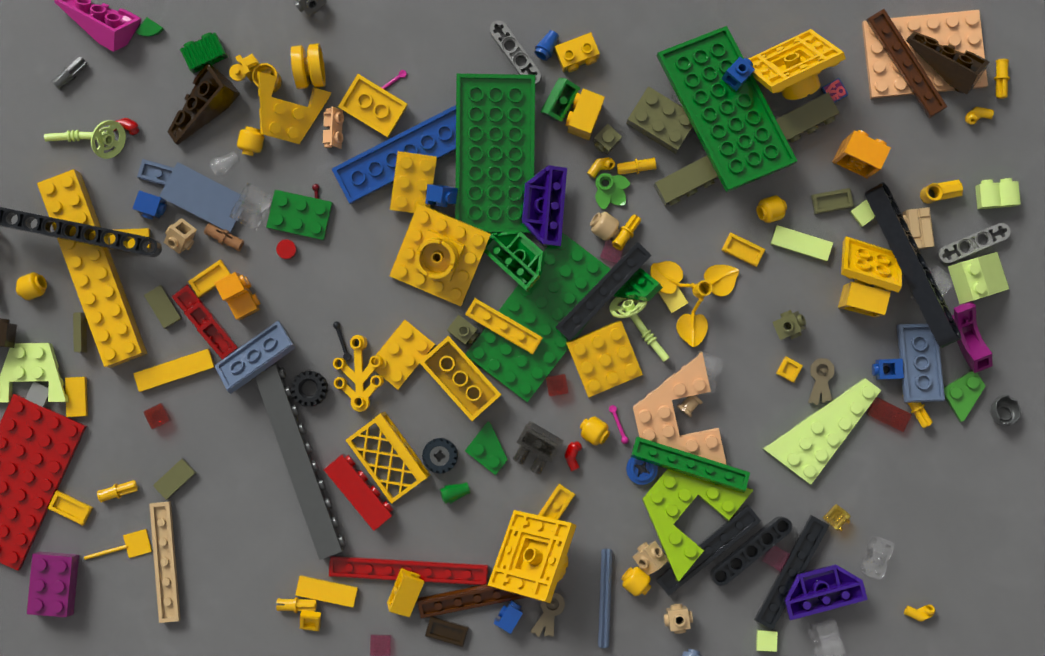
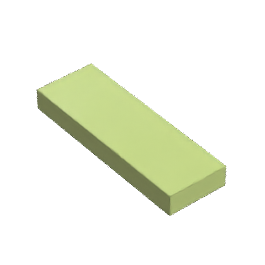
M776 225L770 244L827 262L833 242Z

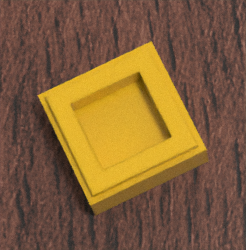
M785 356L776 374L794 383L803 365Z
M301 610L300 629L319 631L321 627V612Z

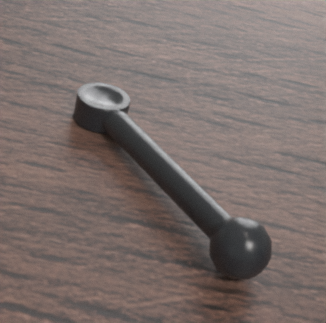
M336 321L333 323V327L337 331L344 352L343 358L348 361L351 359V354L347 351L340 330L341 325Z

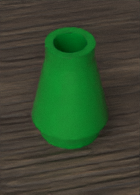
M466 482L444 485V488L440 489L444 504H452L465 495L470 494V489Z

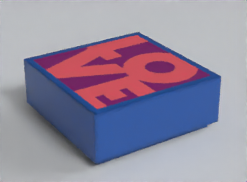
M839 78L821 88L824 94L829 92L834 103L849 95Z

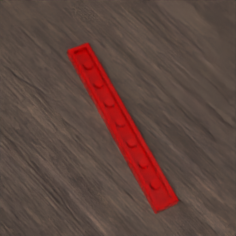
M330 556L329 577L396 580L401 568L419 574V579L424 580V582L485 585L487 584L488 565L341 556Z

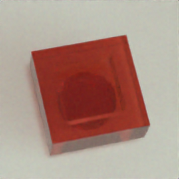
M565 374L546 377L549 397L568 394Z
M163 403L143 412L151 429L171 421Z

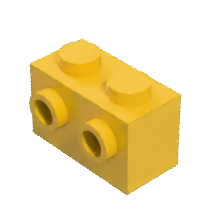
M591 32L556 45L554 50L563 72L567 70L568 72H573L585 63L586 65H591L597 62L600 55Z

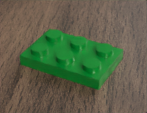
M275 190L266 228L324 241L333 202Z

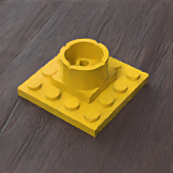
M809 29L748 59L753 63L755 70L752 75L772 93L781 92L785 99L797 100L807 97L808 94L815 93L820 88L821 84L818 74L822 70L834 67L846 58L842 50L812 29Z
M419 203L389 276L453 304L462 306L491 234ZM435 254L440 255V260L436 259Z
M514 510L488 586L551 603L557 582L566 573V568L568 567L567 553L577 525Z

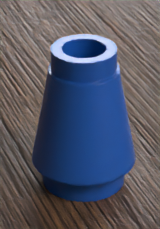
M549 30L544 38L535 46L536 50L534 53L538 58L547 61L552 57L559 38L558 33Z

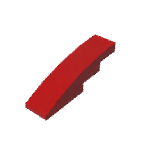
M188 284L172 295L174 301L194 324L197 331L222 360L238 348Z

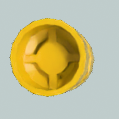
M261 63L254 68L252 80L258 88L257 72L259 71L277 77L273 93L280 89L282 79L272 65Z

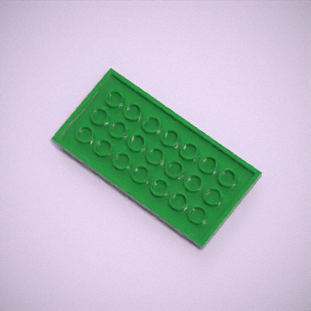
M727 26L657 53V58L725 191L729 192L794 165L797 159L753 75L737 91L722 80L726 70L739 57L744 59Z
M457 73L455 188H458L455 204V219L486 232L521 231L522 233H531L522 223L525 183L534 177L535 75Z
M563 232L561 246L548 245L544 250L545 257L541 277L528 292L518 284L498 311L543 337L534 354L532 355L488 328L483 330L466 353L469 359L526 402L530 400L568 350L566 342L569 340L555 327L611 270ZM584 327L571 340L576 339Z

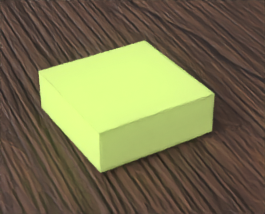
M867 200L850 211L861 227L875 218Z
M757 630L756 650L777 652L778 632L774 630Z

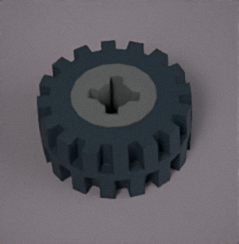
M433 439L423 449V463L428 470L434 473H446L455 466L458 460L457 449L448 439Z

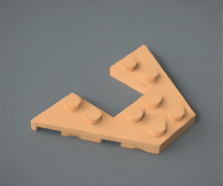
M702 352L687 365H684L677 373L666 379L658 388L646 395L643 400L633 406V411L640 438L727 465L719 428L680 435L672 400L711 392Z

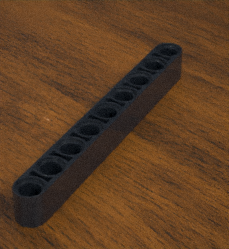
M884 182L865 192L866 199L936 342L941 348H944L961 339L960 331L890 189Z
M0 207L1 227L148 257H157L162 251L161 243L150 237ZM17 215V222L15 224H12V217ZM37 219L36 227L31 228V222ZM53 223H56V230L54 232H51V225ZM72 227H76V234L74 236L69 234ZM95 231L96 237L90 240V232ZM111 235H115L116 237L115 242L113 244H109L108 239ZM130 239L135 240V245L132 248H128V241ZM149 243H154L155 245L152 252L147 251Z

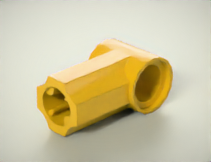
M959 179L943 183H932L921 190L920 198L924 203L930 204L935 201L963 196V186ZM929 189L934 191V198L929 196Z

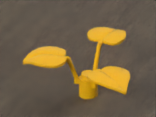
M664 261L651 265V277L663 287L660 292L672 294L676 291L677 286L691 287L693 295L698 298L691 315L683 314L676 323L677 333L689 346H698L705 338L708 330L706 317L702 314L695 315L696 310L704 300L703 298L710 295L711 292L721 297L731 293L735 286L739 269L728 265H713L705 271L704 280L696 284H682L679 282L683 278V271L678 264Z

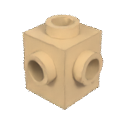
M181 218L167 228L164 243L180 254L185 249L189 250L195 242L193 238L197 229Z
M656 541L650 544L644 542L637 548L638 552L633 556L638 566L647 575L659 570L668 561Z
M682 604L670 605L671 608H666V614L663 615L665 627L668 626L670 631H674V634L685 633L686 629H691L690 623H693L692 611H688V608L682 606ZM682 617L683 621L676 623V618Z

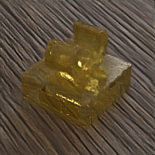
M835 504L823 519L837 531H842V525L845 522L849 524L851 516Z

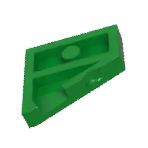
M639 268L614 296L650 301L663 287L643 269Z
M489 421L465 450V452L494 475L499 472L508 460Z

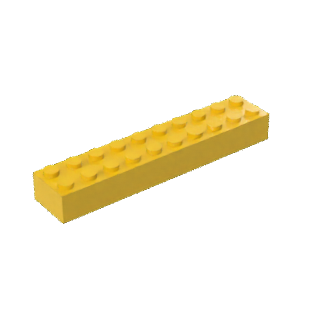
M72 169L37 183L49 217L101 227L80 172ZM53 223L52 226H53V229H54V231H55L56 228H57V225H56V223ZM76 227L70 229V236L76 234ZM95 231L89 234V239L93 240L96 237ZM57 238L104 367L112 368L146 355L145 345L109 249Z

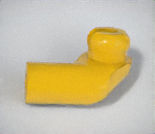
M974 107L966 114L965 121L970 125H974L980 118L992 119L994 110Z
M930 604L919 609L907 605L904 610L905 615L920 622L931 618L935 613V607Z

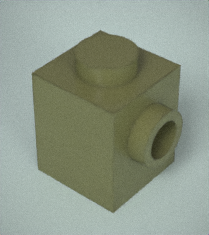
M607 124L594 137V146L601 153L604 152L608 155L621 141L622 136Z
M460 315L455 318L447 329L449 333L465 345L468 342L472 344L478 337V334H476L478 329Z

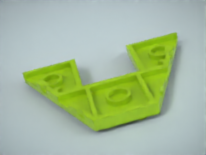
M667 469L643 497L642 501L648 511L650 520L654 525L658 539L666 553L667 560L671 565L677 582L681 580L704 552L702 548L673 525L698 496L724 519L729 521L753 492V489L746 488V491L743 493Z

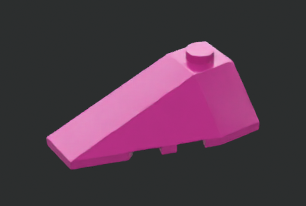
M54 0L96 42L113 52L128 45L141 23L140 17L121 8L119 11L110 9L108 4L96 5L91 3V0Z

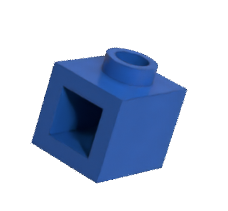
M139 190L132 209L141 212V217L150 220L153 217L160 219V216L166 210V200Z

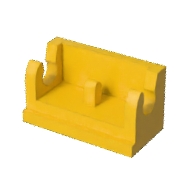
M401 568L387 601L389 612L410 617L424 584V580L419 579V574Z

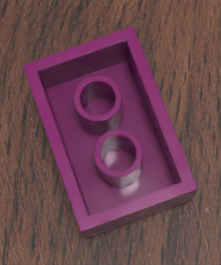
M51 552L32 554L27 614L68 617L74 614L79 555Z

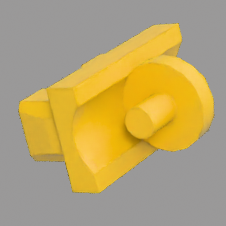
M253 54L245 58L241 55L236 56L235 58L239 64H235L230 68V77L234 81L240 82L247 76L252 82V72L259 65L258 60Z

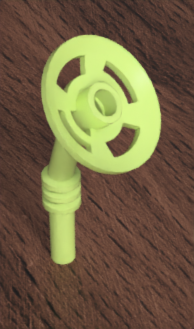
M106 120L101 122L93 132L67 130L65 133L44 134L45 142L91 140L93 152L101 158L109 159L121 152L125 145L126 134L120 123ZM115 129H117L119 134L118 141L115 140V134L113 132ZM95 140H97L99 145L98 148H96ZM113 146L115 147L110 152L104 153V150H109Z
M614 298L609 306L610 313L617 318L630 317L642 334L641 337L645 338L644 341L647 342V345L654 349L663 362L668 360L670 357L656 341L657 337H653L654 334H651V330L646 328L638 316V313L645 308L647 301L640 302L639 300L628 299L621 306H618L626 298Z

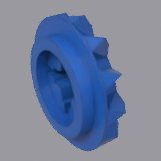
M631 457L627 462L626 471L631 481L636 484L645 485L655 479L658 466L646 462L645 468L650 473L642 472L637 476L639 470L634 465H642L645 461Z

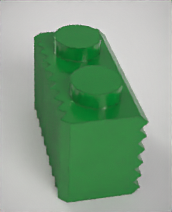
M206 33L201 36L202 39L195 42L189 41L183 45L184 48L180 49L189 70L193 74L202 70L207 63L213 65L228 58L216 33Z
M558 78L540 112L552 120L563 121L580 87L566 78Z

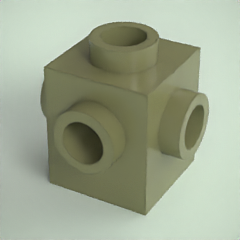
M791 310L780 314V319L772 322L780 340L789 336L791 339L802 335L801 331L806 329V320L799 311L794 313Z

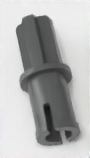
M78 57L67 68L64 67V70L51 82L61 90L72 79H76L75 76L87 66V62L82 57Z

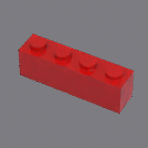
M341 454L323 470L372 530L375 531L394 515L392 513L394 509L387 500L383 502L379 497L381 495L380 491L374 485L372 487L369 485L366 474L362 470L358 471L355 468L356 462L350 455L345 456V454Z

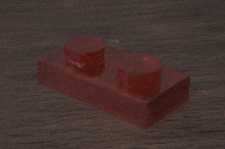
M878 397L874 399L866 414L901 432H904L912 414Z

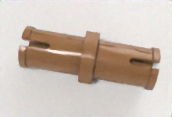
M208 223L205 227L204 234L216 239L219 244L230 246L238 252L242 249L244 240L230 234L228 230H222L211 223Z

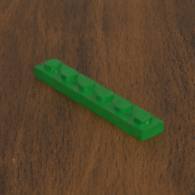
M636 437L630 456L743 493L746 491L750 472L640 437Z

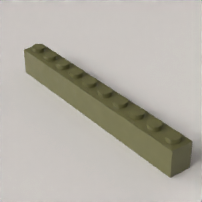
M828 92L776 120L786 140L794 143L802 138L801 134L805 132L811 134L818 130V125L822 123L828 125L836 120L835 117L840 112ZM705 156L655 182L653 186L664 206L667 204L673 206L681 201L680 198L687 195V197H690L698 192V188L702 186L707 188L715 184L714 180L719 177L708 156Z

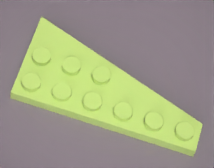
M866 378L862 379L839 397L833 399L826 406L764 447L763 450L811 485L881 390Z

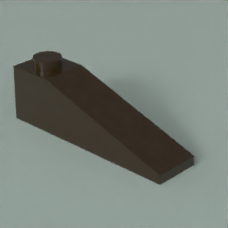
M915 31L906 40L959 93L968 94L990 63L967 50L965 53L956 51L953 45L942 46L936 39Z
M209 63L195 77L193 84H195L190 95L186 94L184 98L186 103L183 109L177 112L167 131L177 145L228 109L240 95L233 83Z

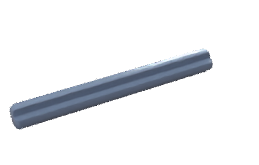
M602 549L598 633V646L600 648L609 647L612 549Z

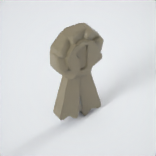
M819 358L810 365V375L815 379V383L808 403L818 405L820 393L822 403L832 401L828 381L834 376L835 368L828 359Z
M554 592L551 603L541 601L540 606L543 614L531 629V633H536L538 637L544 626H546L544 636H554L555 616L561 614L565 607L563 597L557 592Z

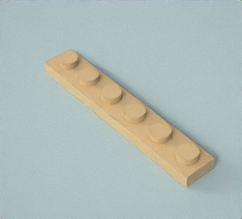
M171 501L150 503L159 623L180 621Z

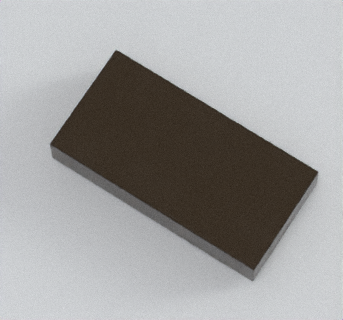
M431 616L425 636L463 647L469 627Z

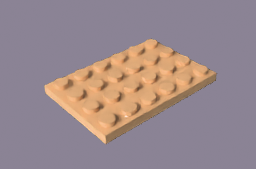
M979 10L891 18L938 92L956 90L908 44L906 40L914 31L936 39L942 46L950 44L955 46L956 51L965 53L967 50L985 59ZM863 21L862 29L870 99L914 95L867 21ZM986 69L973 89L986 88L988 86Z

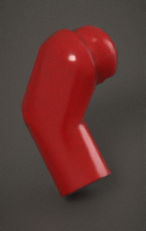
M129 118L116 120L124 129L129 131L130 135L139 133L137 122Z
M578 441L571 442L564 454L571 471L580 468L576 456L578 451L582 450V445Z

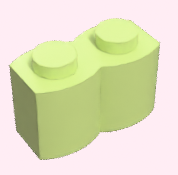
M1012 178L1000 179V183H993L992 179L982 180L981 184L975 186L977 209L1005 208L1021 205L1019 181H1012Z

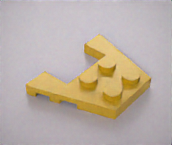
M258 71L261 134L300 144L332 92L313 87L308 107L272 97L277 77Z

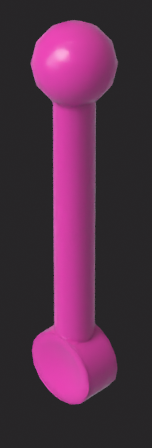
M401 70L398 76L381 88L385 90L400 78H405L407 75L406 71Z
M611 405L609 411L613 414L622 436L621 442L627 444L629 438L625 436L617 416V407Z

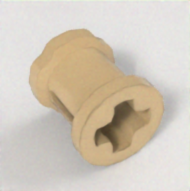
M694 395L686 397L677 407L687 416L691 417L694 409L703 402Z

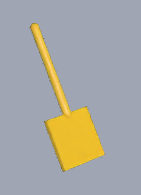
M147 529L123 535L125 541L123 546L84 556V559H91L123 549H127L129 558L152 552Z

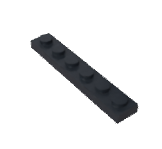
M637 242L555 328L570 341L652 255Z
M747 505L698 545L704 552L679 582L676 581L671 567L656 579L657 582L670 596L761 522V520L751 507Z
M810 515L754 618L755 621L771 630L774 629L786 607L785 598L797 574L805 572L829 524Z

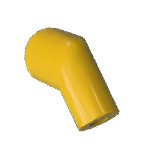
M610 157L598 158L592 164L587 174L595 178L600 170L613 169L615 161Z

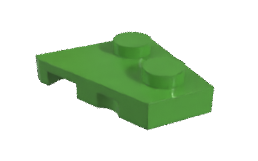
M972 370L944 387L945 399L959 422H963L986 387L979 374L974 373Z

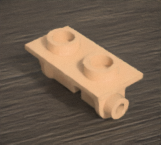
M333 106L326 108V112H324L323 126L330 127V130H323L322 143L325 148H332L333 146L342 149L343 110Z

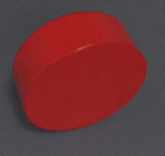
M284 239L277 244L276 251L281 258L291 259L296 255L297 247L291 240Z

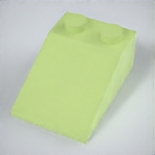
M998 252L948 266L959 304L1009 289Z

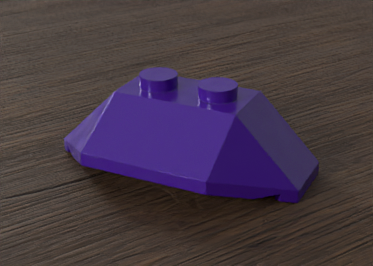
M548 165L525 183L522 223L541 244L561 246L567 168Z
M834 564L797 574L785 598V604L789 620H794L868 599L863 580Z

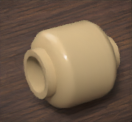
M598 212L590 222L592 233L604 241L610 238L614 239L620 231L618 228L619 221L608 212Z

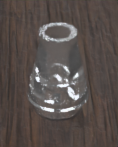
M232 151L231 153L212 158L209 165L216 176L220 174L222 176L234 164L239 162V159L235 152Z

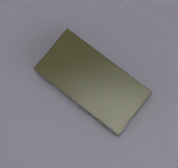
M850 188L811 195L814 215L854 207Z
M162 285L144 295L164 329L182 319Z
M81 312L73 314L74 352L87 353V320L85 313Z
M182 458L153 486L168 500L197 472Z

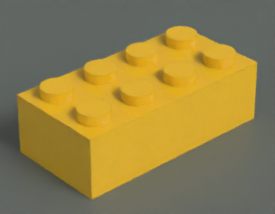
M449 336L419 361L471 421H474L502 395Z

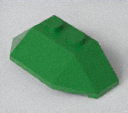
M521 231L491 233L484 253L528 292L541 277L545 252Z

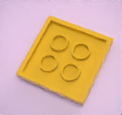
M845 236L842 247L841 275L899 293L902 287V270L893 252Z
M621 320L566 342L588 398L643 375Z

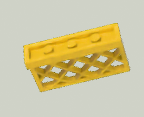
M386 412L380 413L345 440L391 504L431 475ZM375 423L380 429L379 437L369 435L370 427ZM357 436L365 437L364 448L357 447L352 440ZM368 438L379 440L377 450L367 449ZM382 440L389 441L392 445L391 453L380 451ZM366 452L377 453L375 464L367 462ZM380 454L390 456L389 466L379 465ZM393 456L400 457L403 460L402 469L392 467ZM378 468L388 469L387 480L380 479L377 476ZM391 470L402 472L400 482L390 481ZM405 472L412 473L417 481L413 484L404 483ZM389 484L400 485L399 494L394 498L389 492Z

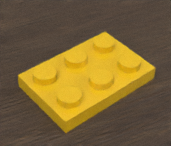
M357 74L338 108L389 138L408 104L360 74Z
M397 151L390 210L414 213L419 203L430 208V204H425L427 184H433L436 156Z
M404 320L375 355L383 359V364L377 367L375 372L399 390L418 367L419 361L436 344L408 321ZM375 358L374 364L377 365L379 361Z

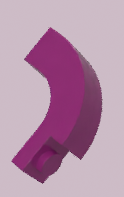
M971 301L955 307L952 317L961 334V339L957 343L969 367L974 373L992 367V352L983 341L977 326L976 305Z

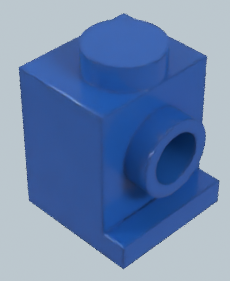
M739 57L726 70L722 80L737 91L754 72L753 63L747 58L742 59Z
M427 184L425 204H434L441 207H447L448 204H456L458 188Z
M903 359L875 360V364H872V375L876 376V380L904 378ZM884 366L888 367L887 373L883 371Z
M513 600L509 602L508 606L503 605L498 614L501 618H495L494 624L511 634L523 614V610L520 609L522 606Z

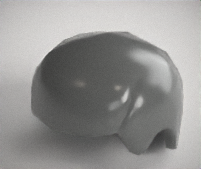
M1004 395L996 398L992 403L990 413L998 424L1010 426L1020 419L1021 408L1018 400L1009 397V395Z

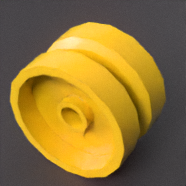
M320 43L309 44L307 55L302 45L292 46L291 67L296 88L307 89L310 79L314 87H324L326 85V76Z

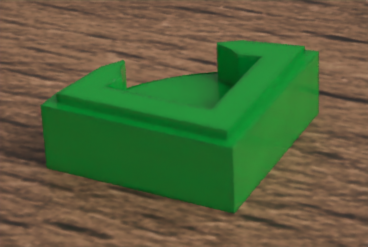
M146 17L136 33L142 37L159 35L164 28Z

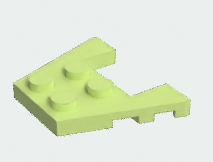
M15 343L14 348H9L0 374V403L10 402L13 382H49L48 402H68V396L63 388L64 382L58 371L59 365L52 343Z

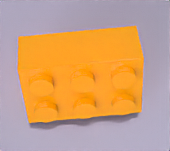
M854 130L841 142L832 163L868 179L881 170L891 147L887 146V143L883 140H874L868 137L869 135L864 131Z

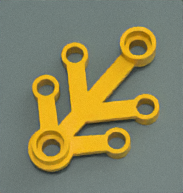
M355 335L350 340V346L354 350L355 372L346 364L344 358H335L333 361L334 368L341 369L355 383V391L347 384V380L343 377H337L334 380V386L337 389H342L351 398L350 403L355 411L362 412L370 405L369 397L384 383L382 376L374 375L370 379L371 384L364 390L365 381L377 367L383 364V359L380 356H372L369 360L370 364L363 371L362 350L367 347V339L362 335ZM357 339L359 340L358 346L355 345V340ZM375 358L379 361L377 365L374 364ZM339 360L342 362L341 367L337 364ZM376 378L379 379V384H378V385L375 384V379H376ZM339 380L343 382L341 387L338 385ZM359 398L362 401L360 406L357 404Z

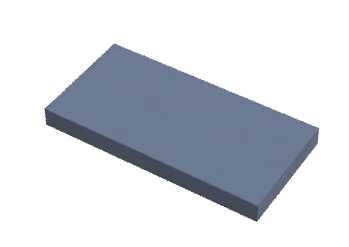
M179 162L176 163L159 196L223 230H228L229 233L233 230L248 201V198Z
M278 320L214 366L226 390L232 394L294 350L295 346Z
M898 324L899 357L903 359L904 378H902L904 403L945 401L940 346L936 342L928 324Z

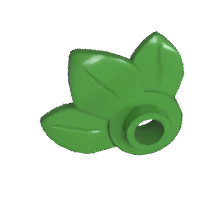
M600 174L595 182L598 189L595 199L599 207L605 210L610 202L618 206L625 205L626 195L623 189L630 185L628 179L622 175ZM607 180L609 185L605 187L601 182Z

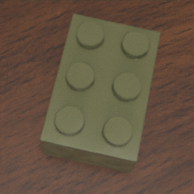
M649 86L626 122L627 125L674 154L677 153L693 127L682 106Z

